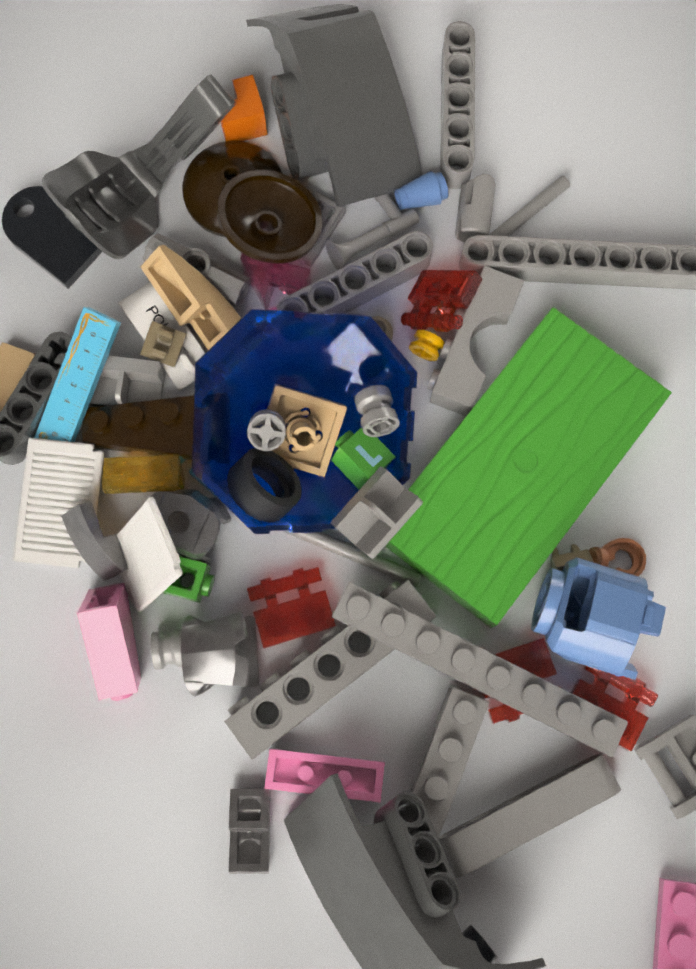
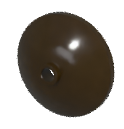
M243 141L221 142L206 148L192 160L184 175L182 194L188 213L204 230L214 235L225 237L217 219V204L222 189L230 181L226 177L229 175L237 176L251 170H271L282 173L276 160L261 147Z
M251 170L235 176L222 189L217 204V219L224 236L237 250L258 261L274 264L296 261L307 255L315 247L322 231V213L315 197L303 184L280 172Z

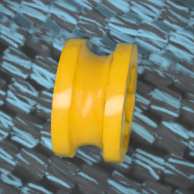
M416 330L414 334L416 341L410 342L409 350L422 359L437 361L439 358L438 350L443 349L445 342L432 332Z

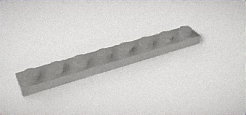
M351 582L347 584L332 615V618L613 758L628 724V721Z

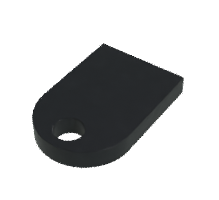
M43 186L25 188L13 195L5 205L2 213V226L10 242L67 289L75 283L102 253L96 245L82 232L78 231L65 217L62 210L49 197ZM22 206H34L31 215L27 217L17 216L18 210Z

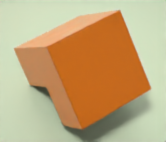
M249 75L232 80L236 105L221 121L226 142L246 141L267 135L265 112L254 76Z

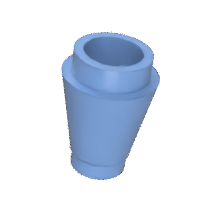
M429 171L401 188L396 189L394 195L400 210L440 205L442 200L448 198V187L441 172L433 173Z

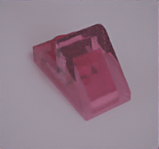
M243 253L241 254L240 260L243 273L246 277L250 278V285L265 311L268 310L274 287L287 295H291L312 284L311 269L289 263H266L250 258Z

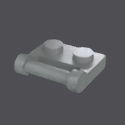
M689 715L634 748L639 759H645L672 803L669 808L676 819L685 817L696 810V715ZM664 747L668 748L694 790V793L685 797L660 757L658 751Z

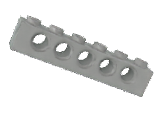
M409 580L402 585L395 581L379 594L383 599L429 622L436 617L435 613ZM336 626L320 639L323 646L312 654L305 650L289 663L293 669L282 677L275 673L260 684L259 688L262 692L251 701L245 696L231 706L228 711L232 716L224 722L249 757L254 759L395 649L368 636L370 648L364 653H356L350 649L348 641L353 634L360 631L350 626L341 631ZM327 655L335 656L341 664L339 672L332 677L322 675L318 669L320 660ZM298 678L305 679L310 686L309 695L301 701L292 699L288 692L290 683ZM265 702H273L279 710L277 720L270 725L264 724L258 717V710Z

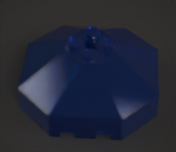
M251 309L195 362L192 472L254 534H270V531L289 530L291 533L322 532V529H336L330 522L359 491L331 461L338 449L336 446L334 447L325 477L294 469L302 487L301 499L279 521L271 523L258 521L246 514L236 504L228 489L227 475L229 469L249 449L255 448L250 443L247 434L251 417L256 412L267 409L276 383L346 405L347 410L338 434V440L348 430L355 434L362 428L360 422L363 416L357 411L354 401L357 393L370 386H386L390 389L393 398L391 408L396 410L400 423L399 427L392 433L377 438L395 456L386 470L404 485L410 479L411 463L407 462L408 441H413L415 411L411 410L412 388H417L418 373L371 316L355 313ZM302 408V409H301V411L307 410V411L309 412V414H310V409H309V408ZM317 430L315 434L319 433L322 437V432ZM290 444V446H289V450H290L291 452H293L292 449H291V448L293 447L292 444ZM253 473L258 483L268 493L276 497L270 485Z

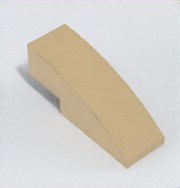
M158 246L141 265L140 268L179 325L182 326L190 323L209 352L229 345L248 327L218 289L185 259L167 246Z

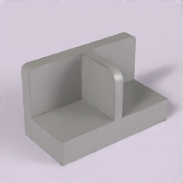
M108 356L90 404L93 406H108L162 399L166 372L160 361Z
M380 466L330 523L351 543L373 559L416 512L423 501L417 495L407 490L388 470Z

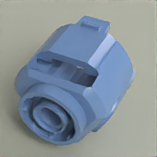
M576 557L567 561L562 571L554 568L548 570L536 600L531 630L545 635L552 652L557 653L566 660L611 673L618 677L624 676L636 680L638 672L635 666L628 662L635 649L639 635L641 633L656 637L660 636L666 607L652 601L654 592L648 590L645 578Z

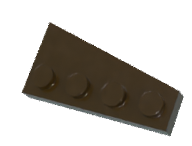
M224 392L91 407L87 409L83 420L82 442L94 444L95 448L123 452H132L134 450L147 452L149 455L163 457L165 454L181 456L186 460L198 461L199 459L212 460L217 464L228 465L227 397Z

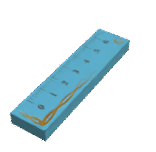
M83 307L34 438L75 442L121 322L90 307Z

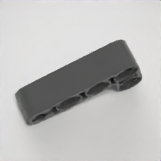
M54 332L44 340L0 412L1 462L16 465L23 462L26 458L28 438L35 437L66 354L64 353L67 352L72 339L69 334ZM52 378L51 384L47 388L38 389L39 383L43 379ZM27 408H33L32 415L28 419L20 421L21 413ZM14 438L12 448L6 452H1L2 444L6 440Z

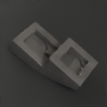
M92 502L78 504L61 516L76 549L90 568L103 581L109 580L128 569L117 535L103 537Z
M230 789L229 873L269 874L270 791L269 789Z

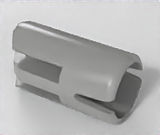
M489 174L476 176L474 179L461 185L455 236L462 242H466L468 238L475 235H489L496 185L494 178Z

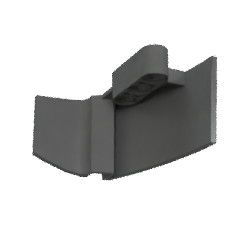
M336 4L246 20L247 27L260 26L268 28L273 38L274 47L281 57L284 74L272 77L271 92L288 168L294 179L297 180L329 172L336 206L340 207L392 193L423 175L402 91L374 12L370 10L359 12L358 6Z
M333 774L284 819L296 853L318 898L362 969H541L546 966L543 958L510 964H492L483 958L476 941L463 936L453 913V909L460 902L459 886L425 805L416 794L411 792L398 794L377 810L374 815V824L362 827L338 774Z

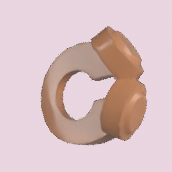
M629 538L615 539L601 548L592 547L589 549L593 562L607 567L609 561L615 559V554L618 550L625 551L629 554L632 565L629 570H624L620 567L616 568V570L639 576L646 566L644 549L640 544Z

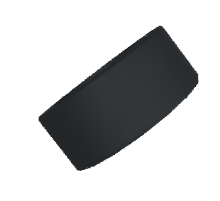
M256 448L249 449L228 471L227 485L231 496L246 514L258 521L267 523L279 521L301 499L302 487L299 477L292 466L273 451H262ZM253 473L270 485L276 497L268 493L258 483Z

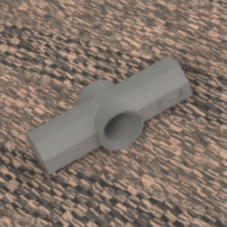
M159 233L153 237L151 236L145 246L144 262L158 246L165 245L193 267H204L205 269L201 274L218 289L232 306L237 308L243 303L251 284L250 278L210 259L208 254L201 249H189Z

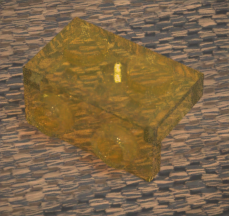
M179 455L104 458L102 490L105 494L185 489V475Z

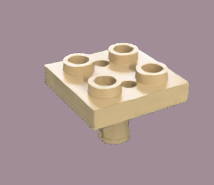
M275 383L267 409L276 411L283 417L286 425V436L283 443L272 451L283 457L294 469L325 477L347 406ZM302 408H309V409H310V414H309V412H308L307 410L301 411V409H302ZM317 430L322 432V437L319 433L315 434ZM290 444L293 445V447L291 448L293 452L289 450Z

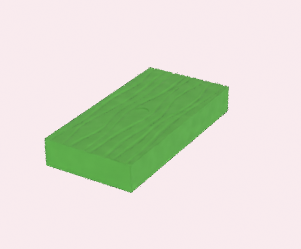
M552 307L408 489L417 495L423 503L385 547L414 570L421 573L423 577L489 628L495 627L672 392Z

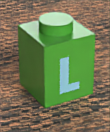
M360 428L355 434L348 430L337 440L335 446L338 449L331 461L360 490L380 466L386 469L395 456L377 437L365 435L362 428Z

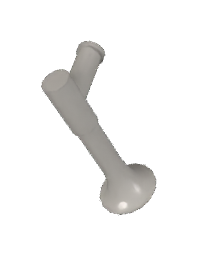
M389 194L374 197L390 220L347 243L335 244L331 240H326V250L334 267L337 270L345 267L346 262L358 252L419 223L420 219L416 210L412 208L402 213Z

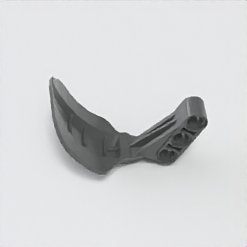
M210 74L190 92L164 127L148 144L134 151H129L120 157L109 156L96 151H85L68 163L45 174L41 181L42 186L78 231L82 232L106 255L114 259H122L150 238L158 228L155 197L171 169L181 160L189 157L206 140L236 105V102Z

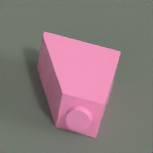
M125 583L89 589L77 615L99 700L111 698L114 701L123 700L138 692L141 680Z

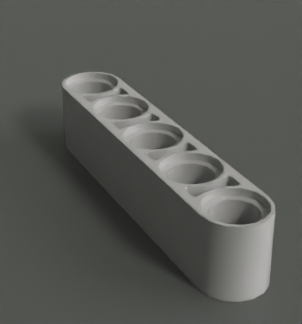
M462 21L453 22L446 28L441 69L440 172L446 180L447 187L455 190L461 189V185L470 180L475 151V32L470 24ZM452 104H460L462 105V107H457ZM452 134H459L463 138H455ZM451 165H460L463 169L456 170Z
M419 231L408 233L283 298L276 309L280 331L288 338L296 339L422 274L430 265L433 250L431 238ZM411 250H419L424 255L421 257H413L408 252ZM388 265L393 268V271L382 273L377 268ZM352 281H358L364 286L355 290L348 288L347 284ZM321 297H328L333 302L327 306H321L316 303V300ZM290 313H298L302 316L297 322H288L284 319Z
M599 753L448 831L438 839L454 877L459 878L613 797L621 791V788L603 754Z

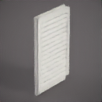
M28 438L13 561L79 568L81 561L86 563L72 542L61 516L78 504L92 502L97 515L104 452H94V444Z
M153 496L146 500L117 534L128 567L126 571L119 575L122 582L125 583L126 592L131 604L135 605L138 612H142L183 574L180 567V557Z

